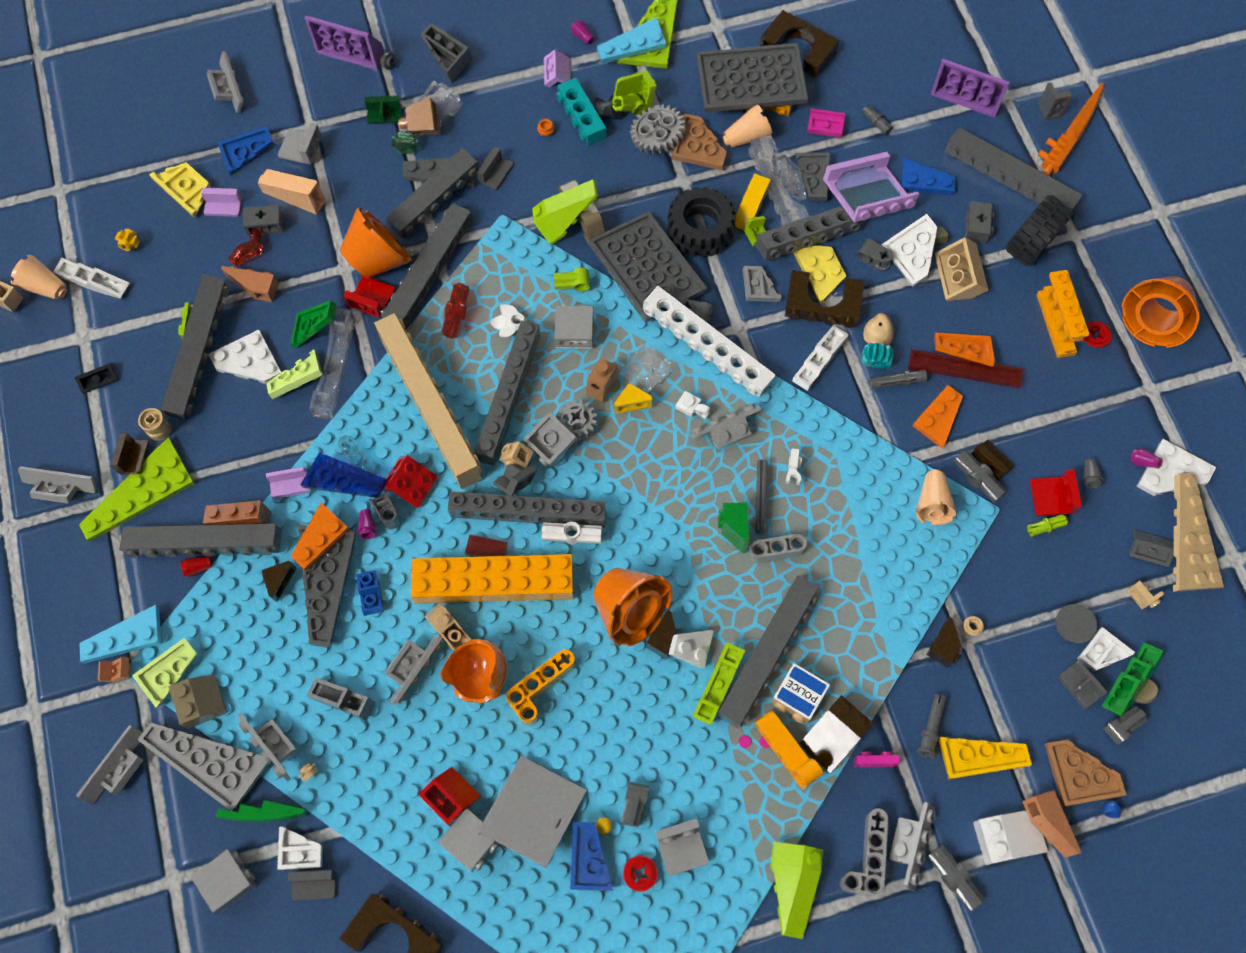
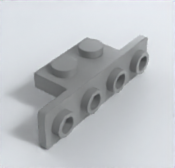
M222 51L220 58L222 70H208L207 77L215 101H232L236 113H240L241 107L244 106V98L240 95V87L236 83L235 72L231 68V60L228 58L226 51Z
M754 403L748 404L743 407L744 410L737 412L735 410L727 413L725 418L710 420V424L706 426L698 425L693 427L688 435L691 438H696L710 432L714 446L718 449L751 435L746 416L762 410L761 406L754 405Z
M19 467L18 469L23 483L35 485L29 492L33 499L69 503L76 491L95 493L97 490L94 479L91 476L28 467Z
M435 634L425 650L407 639L384 672L385 675L400 684L388 701L390 704H400L406 697L405 691L409 685L413 686L418 679L417 674L421 668L425 669L429 664V657L432 652H436L442 644L440 641L443 638L441 635Z
M240 713L238 718L241 722L238 726L244 734L250 733L252 737L249 740L256 749L261 747L263 750L261 755L267 763L272 761L275 765L272 769L279 778L284 777L288 782L291 778L281 763L296 753V748L273 719L257 731H254Z
M129 725L76 796L91 805L94 804L105 788L117 796L143 761L142 758L133 752L139 744L138 738L143 732Z
M928 802L923 804L919 822L899 817L889 856L891 861L908 865L904 886L912 891H915L916 886L920 882L919 872L926 857L924 851L926 843H929L931 837L929 830L936 816L935 808Z

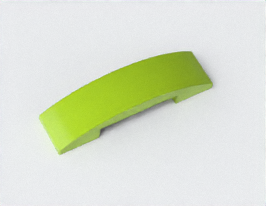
M726 642L692 717L710 726L712 725L745 650Z

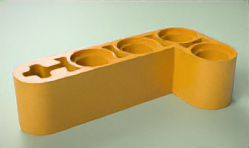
M562 650L507 692L506 698L510 707L525 725H533L539 718L538 711L531 701L575 667V658L571 651ZM563 658L569 659V662H570V663H569V664H567V663H565V662L563 663V662H562V659H563ZM552 669L555 671V674L552 677L544 676L545 671ZM535 681L539 684L535 690L528 689L530 682ZM520 694L522 698L519 702L514 703L511 701L513 695ZM527 710L534 712V716L530 719L523 717L524 712Z
M772 710L754 722L757 730L803 790L824 774L819 764L813 758L809 759Z

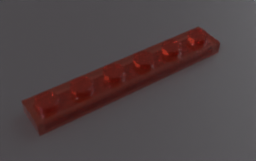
M912 349L908 362V369L925 370L928 373L1014 388H1020L1022 382L1023 368L994 364L992 367L964 358Z

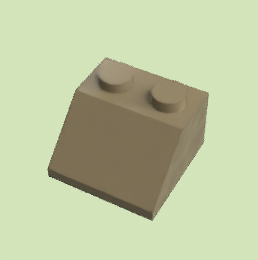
M215 675L188 678L168 686L179 724L187 729L227 713Z

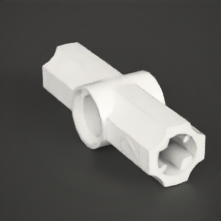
M543 522L542 540L567 542L571 545L576 543L601 544L602 526L578 525L576 522H568L566 524ZM571 530L577 532V534L574 536L567 535V533Z

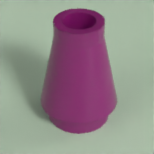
M576 20L570 28L572 34L587 45L591 44L594 37L585 22Z
M1143 448L1135 449L1131 455V463L1137 467L1159 469L1163 463L1162 458Z
M364 509L360 511L357 533L361 539H372L375 537L377 529L371 510Z

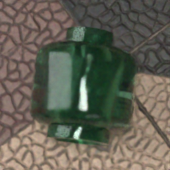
M397 131L395 137L392 136L391 147H395V152L398 154L410 155L413 151H416V137H414L412 132Z

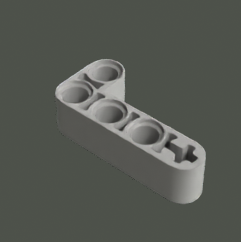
M874 809L866 815L862 873L849 872L841 877L840 886L846 893L875 896L884 890L888 816L882 809ZM875 815H877L878 819H881V822L877 823V826L876 821L872 820V817H874ZM871 836L879 838V847L871 844ZM871 857L878 860L879 866L877 869H873L869 865ZM847 877L855 879L856 887L854 889L847 886ZM870 879L877 883L878 888L875 892L868 888V881Z

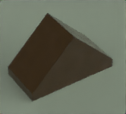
M291 561L262 570L268 596L275 602H278L297 569Z

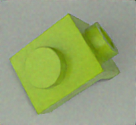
M764 216L750 218L744 229L752 246H756L757 234L766 231L763 227L766 220Z

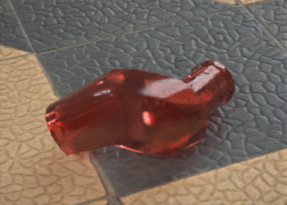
M252 229L249 242L238 245L229 255V261L235 266H240L245 261L258 257L263 250V246L260 243L262 232L258 229Z

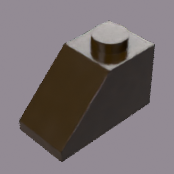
M670 610L666 611L646 642L647 649L665 660L672 656L669 655L673 635L677 634Z
M949 617L944 622L926 653L927 656L945 667H948L951 663L956 664L961 655L958 653L961 644L952 618Z

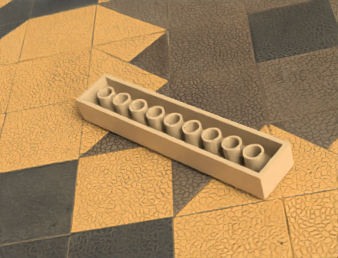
M395 313L374 322L387 353L461 490L482 480L480 473L483 471L480 467V462L476 454H473L467 438H464L459 423H456L455 416L452 410L448 408L442 392H439L438 385L435 379L431 377L426 363H423L422 356L418 348H415L413 339L407 333L402 319H397Z

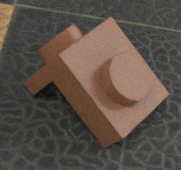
M120 657L113 662L100 661L98 681L119 683L127 679L131 672L129 658Z

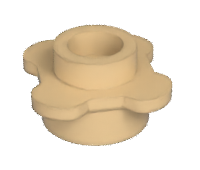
M308 762L299 770L301 775L298 776V779L302 778L306 782L318 771L314 766L316 763L314 762L310 765Z

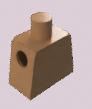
M431 98L406 107V118L399 119L398 121L401 129L408 128V131L414 136L441 135L437 103Z
M600 358L588 376L586 395L603 403L620 375L617 365Z

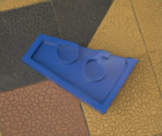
M267 126L218 142L230 175L274 144Z
M904 157L902 159L901 186L905 191L954 194L955 176Z
M573 821L570 889L613 891L595 822Z

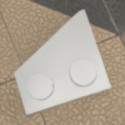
M1101 627L1077 659L1094 672L1130 657L1135 652Z
M705 630L673 635L669 655L698 668H705L714 631Z
M279 827L278 870L322 868V845L284 827Z

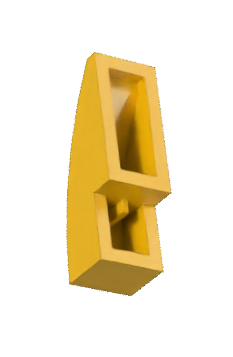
M754 173L736 214V228L744 231L748 220L752 217H757L764 197L770 187L771 179Z

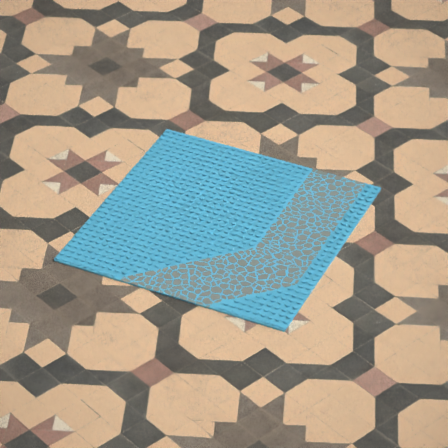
M501 215L406 329L413 339L415 348H418L423 363H426L431 377L435 379L439 392H442L448 408L452 410L456 423H459L464 438H467L474 454L517 334L516 331L510 337H500V330L495 329L491 325L490 320L502 315L500 305L507 304L514 306L518 313L525 316L527 322L539 325L540 338L495 466L480 462V467L483 471L480 473L482 480L461 490L389 354L386 353L291 468L305 467L310 475L312 493L272 499L270 494L263 502L270 510L269 524H276L282 530L279 553H272V555L253 553L251 556L242 554L225 556L220 554L211 565V568L204 573L160 627L161 644L142 649L130 663L131 672L128 678L138 684L132 675L180 640L186 638L198 655L178 682L188 678L215 675L227 711L224 715L194 727L215 742L261 755L263 750L261 747L255 748L249 740L252 737L250 733L244 734L238 726L241 722L238 715L241 713L254 731H257L273 719L296 748L297 752L281 763L291 778L288 782L284 777L279 778L272 769L275 767L272 761L261 776L499 953H731L775 881L774 872L771 871L770 865L773 842L797 845L859 743L858 741L831 773L827 772L819 764L824 774L803 790L771 747L763 748L760 746L759 739L762 735L757 730L754 722L772 710L799 744L841 695L872 721L1000 510L994 504L946 477L955 504L956 517L954 516L953 521L944 525H931L929 521L922 523L917 519L916 509L925 475L934 470L933 468L777 376L774 377L773 382L760 397L750 394L746 387L734 382L729 374L721 372L717 365L712 361L704 359L700 352L691 349L687 342L683 339H678L670 329L662 327L658 320L654 318L645 323L613 279L554 244L549 243L510 218ZM577 268L589 270V290L583 292L574 289L555 290L554 273L573 272ZM564 304L570 306H593V348H556V306ZM674 319L676 322H682L680 319ZM688 330L692 334L697 333L695 330ZM703 341L706 345L711 344L709 341ZM718 352L719 355L726 356L724 352ZM600 358L617 365L620 373L603 403L586 395L588 376ZM732 363L735 367H741L738 363ZM747 374V376H748L749 378H751V379H754V378H755L754 375H752V374ZM628 383L652 396L651 408L615 414L614 403ZM685 391L700 398L701 404L710 408V414L706 419L696 413L690 417L675 409V405ZM572 400H575L576 403L582 400L583 405L588 402L589 408L594 407V414H597V419L595 420L597 421V426L593 427L594 432H588V438L582 435L581 440H579L577 437V440L564 452L566 455L553 468L550 465L544 466L538 460L541 456L535 452L527 467L532 465L537 468L530 485L513 496L606 502L605 528H602L601 544L576 543L571 545L567 542L542 540L543 524L450 517L448 512L450 491L508 495L493 485L494 481L503 476L506 470L505 464L499 458L503 447L507 443L518 441L526 446L527 443L523 439L549 412L557 419L556 414L560 413V407L565 408V402L570 405ZM754 403V405L761 406L762 410L746 416L751 435L718 449L714 446L710 432L696 438H691L688 435L693 427L698 425L706 426L710 424V420L725 418L727 413L735 410L737 412L744 410L743 407L748 404ZM564 418L565 425H567L568 421H566V418ZM791 449H799V456L802 457L801 468H797V472L801 475L799 485H796L797 480L794 477H791L789 484H786ZM408 455L437 475V479L418 508H415L394 492H387L400 517L399 526L395 529H388L383 525L368 499H374L383 494V490L380 489L381 485L401 456ZM760 459L768 461L765 533H756L757 461ZM747 502L749 544L746 553H742L722 535L721 528H718L717 517L719 516V510H722L723 503ZM320 503H323L349 528L348 531L357 534L331 648L309 644L308 616L305 604L306 596L302 567L291 557L300 540L298 525L308 526ZM364 509L371 510L377 529L375 537L368 540L361 539L357 533L360 511ZM394 515L388 516L386 520H391ZM571 530L567 533V535L574 536L577 534V532L574 530ZM801 534L807 540L804 553L798 557L762 563L752 562L749 558L750 546L756 540ZM792 543L795 548H802L799 543ZM773 546V549L775 551H782V548L780 546ZM761 549L753 550L757 555L763 554ZM572 554L573 599L440 603L447 609L471 640L484 639L490 641L502 651L507 663V676L501 688L500 697L480 704L478 702L470 703L457 697L454 693V687L442 681L440 677L446 660L453 652L442 639L440 641L442 642L440 648L430 655L429 664L425 669L421 668L417 674L418 679L413 686L409 685L405 691L406 697L404 700L396 705L388 702L400 684L385 675L384 672L407 639L425 650L434 635L438 634L424 616L439 603L415 604L411 598L412 559ZM291 561L297 569L278 602H275L268 596L262 570ZM614 568H624L659 575L668 580L672 586V601L670 608H666L661 617L663 618L667 610L671 611L677 634L705 630L714 631L705 668H698L674 656H669L667 660L663 659L646 648V642L650 636L630 647L626 645L617 646L609 638L593 599L594 589L599 580ZM376 570L384 611L364 616L356 574ZM798 575L818 586L816 593L819 596L814 605L809 604L806 610L810 611L804 622L800 620L797 627L800 629L796 637H790L788 641L790 647L785 656L780 655L778 661L781 663L776 672L771 671L768 678L771 681L766 690L761 688L758 694L761 698L756 707L751 706L748 711L751 716L746 725L741 724L738 729L719 718L717 714L711 726L692 717L726 642L745 650V653L721 706L796 576ZM562 650L571 651L575 658V667L531 701L538 711L539 718L535 724L525 725L510 707L506 698L507 692ZM565 658L562 659V662H563V663H564V662L567 663V664L570 663V662H569V659H565ZM794 663L830 684L807 724L795 721L792 718L793 715L786 711L785 713L780 712L774 707L775 704L771 703ZM548 669L545 671L544 676L552 677L555 671ZM317 677L347 688L376 702L368 720L364 721L307 697L315 678ZM535 681L530 682L528 689L535 690L539 684ZM169 693L162 703L176 713L171 694ZM515 694L512 696L511 701L517 703L521 700L522 696ZM527 710L523 714L525 719H530L534 716L532 710ZM743 735L751 739V744L747 748H742L738 743L739 738ZM804 751L807 757L811 759L812 757ZM522 754L526 759L587 790L546 868L500 844L494 853H489L485 857L486 862L482 868L474 872L467 869L438 843L450 827L418 795L435 777L453 767L481 795L469 811L484 822ZM308 762L310 765L315 762L314 766L318 771L306 782L302 778L298 779V776L301 775L299 770ZM629 781L650 786L639 827H632L621 823ZM601 817L609 818L612 822V830L605 835L598 833L613 891L570 889L573 821L595 822L596 824L597 820ZM697 819L709 863L668 876L655 835L656 831ZM635 856H646L657 867L658 876L655 884L649 890L643 892L634 891L629 888L623 877L625 864ZM645 865L640 870L632 868L634 873L637 874L636 883L641 877L649 879L644 874Z

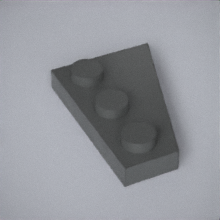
M795 153L809 201H827L828 186L823 177L827 166L830 165V153Z

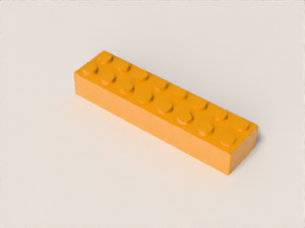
M572 554L412 559L411 598L415 604L573 599Z

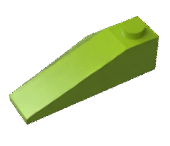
M590 180L549 197L532 208L534 224L549 243L554 244L563 238L570 224L576 223V217L580 212L586 211L597 198L596 180Z
M773 842L770 865L775 877L776 885H774V890L778 896L779 906L777 909L781 935L803 939L821 873L822 849Z

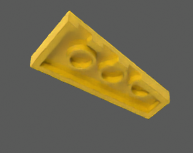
M940 737L939 739L948 780L1032 765L1026 744L997 743L983 740L974 741L960 738L951 739L948 737Z

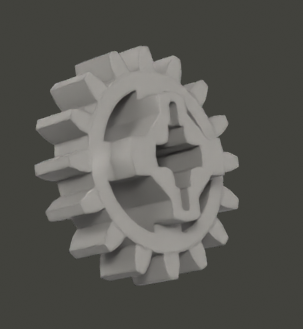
M572 400V404L569 405V403L565 402V408H559L560 413L556 414L557 419L573 435L577 436L579 440H581L582 435L588 438V432H594L593 427L597 426V421H595L597 414H594V407L589 408L588 402L583 405L582 400L579 403ZM564 418H566V421H568L567 425H565Z

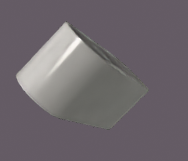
M801 534L756 540L750 546L749 558L752 562L762 563L798 557L804 553L807 540ZM797 542L802 548H795L792 543ZM773 546H780L782 548V551H775L773 549ZM761 549L763 554L757 555L753 550Z

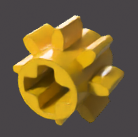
M130 229L121 230L115 237V240L118 241L117 246L125 251L134 250L140 243L137 240V233Z

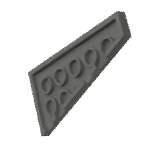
M298 525L300 538L307 528L306 525ZM347 531L307 571L302 568L308 616L309 644L312 646L327 648L332 646L357 535L355 532Z

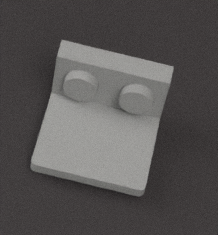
M310 123L306 131L289 128L279 150L278 157L311 165L322 138L318 125Z
M697 819L656 831L655 835L668 876L709 863Z

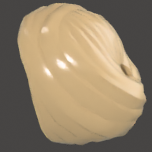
M877 314L865 325L863 336L868 345L869 343L888 346L891 344L894 337V329L890 318L886 314Z

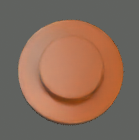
M548 119L541 120L537 126L538 133L543 136L551 135L554 132V124Z

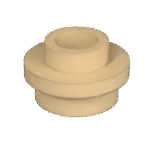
M970 616L964 620L963 629L970 636H978L982 633L984 625L980 618ZM970 624H974L976 629H971Z

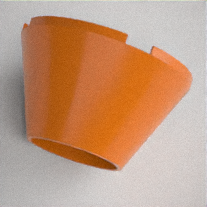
M359 206L354 213L340 248L341 254L348 263L366 278H371L411 261L409 253L404 246L400 247L394 234L369 211H361L363 208Z
M1169 276L1140 282L1129 290L1122 302V319L1128 331L1139 341L1153 347L1156 345L1166 346V348L1178 346L1186 342L1194 334L1199 324L1200 314L1194 289L1189 282L1180 277ZM1156 298L1170 301L1177 311L1165 309L1158 303Z
M614 568L599 580L594 589L593 599L611 641L617 646L626 645L630 647L640 643L654 632L662 619L661 616L665 609L670 608L673 592L669 581L662 576L624 568Z

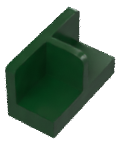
M399 95L365 97L364 103L367 109L368 124L399 123L402 111Z

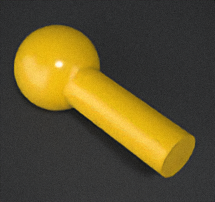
M601 817L597 820L595 825L598 833L605 835L612 830V822L609 818Z

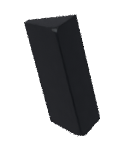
M112 363L74 377L82 394L118 380Z

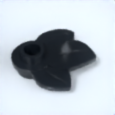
M614 95L610 96L608 101L595 97L596 107L594 109L597 114L609 116L611 119H620L623 111H615L613 108L612 100Z

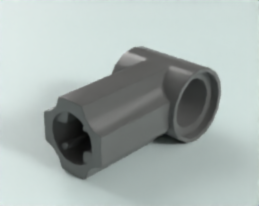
M1134 706L1122 717H1117L1109 722L1103 729L1115 744L1118 745L1147 721L1146 714L1142 709Z
M629 781L621 823L632 827H639L650 786Z

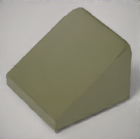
M943 226L937 227L935 244L946 243L949 238L948 233Z

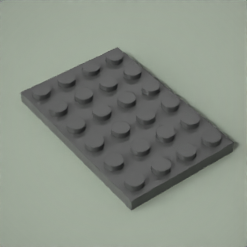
M798 43L696 52L704 112L749 109L757 104L760 107L804 104L808 101Z
M649 211L588 240L590 248L645 323L654 319V317H650L644 312V300L657 286L661 287L679 302L683 299L692 300L707 291V287ZM659 308L661 311H667L666 308Z

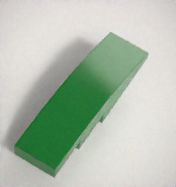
M1144 642L1136 658L1133 657L1125 672L1120 673L1102 708L1122 717L1147 684L1163 658L1164 651Z
M264 800L261 808L241 804L238 813L218 808L215 817L245 823H269L308 816L309 811Z

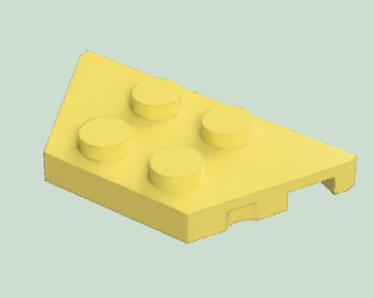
M187 162L176 167L166 168V172L159 174L152 172L149 174L189 214L196 217L204 201L201 194L202 188H210L211 186Z
M812 245L793 252L802 271L810 272L809 285L819 305L822 304L825 298L832 294L836 287L846 279V274L832 247Z

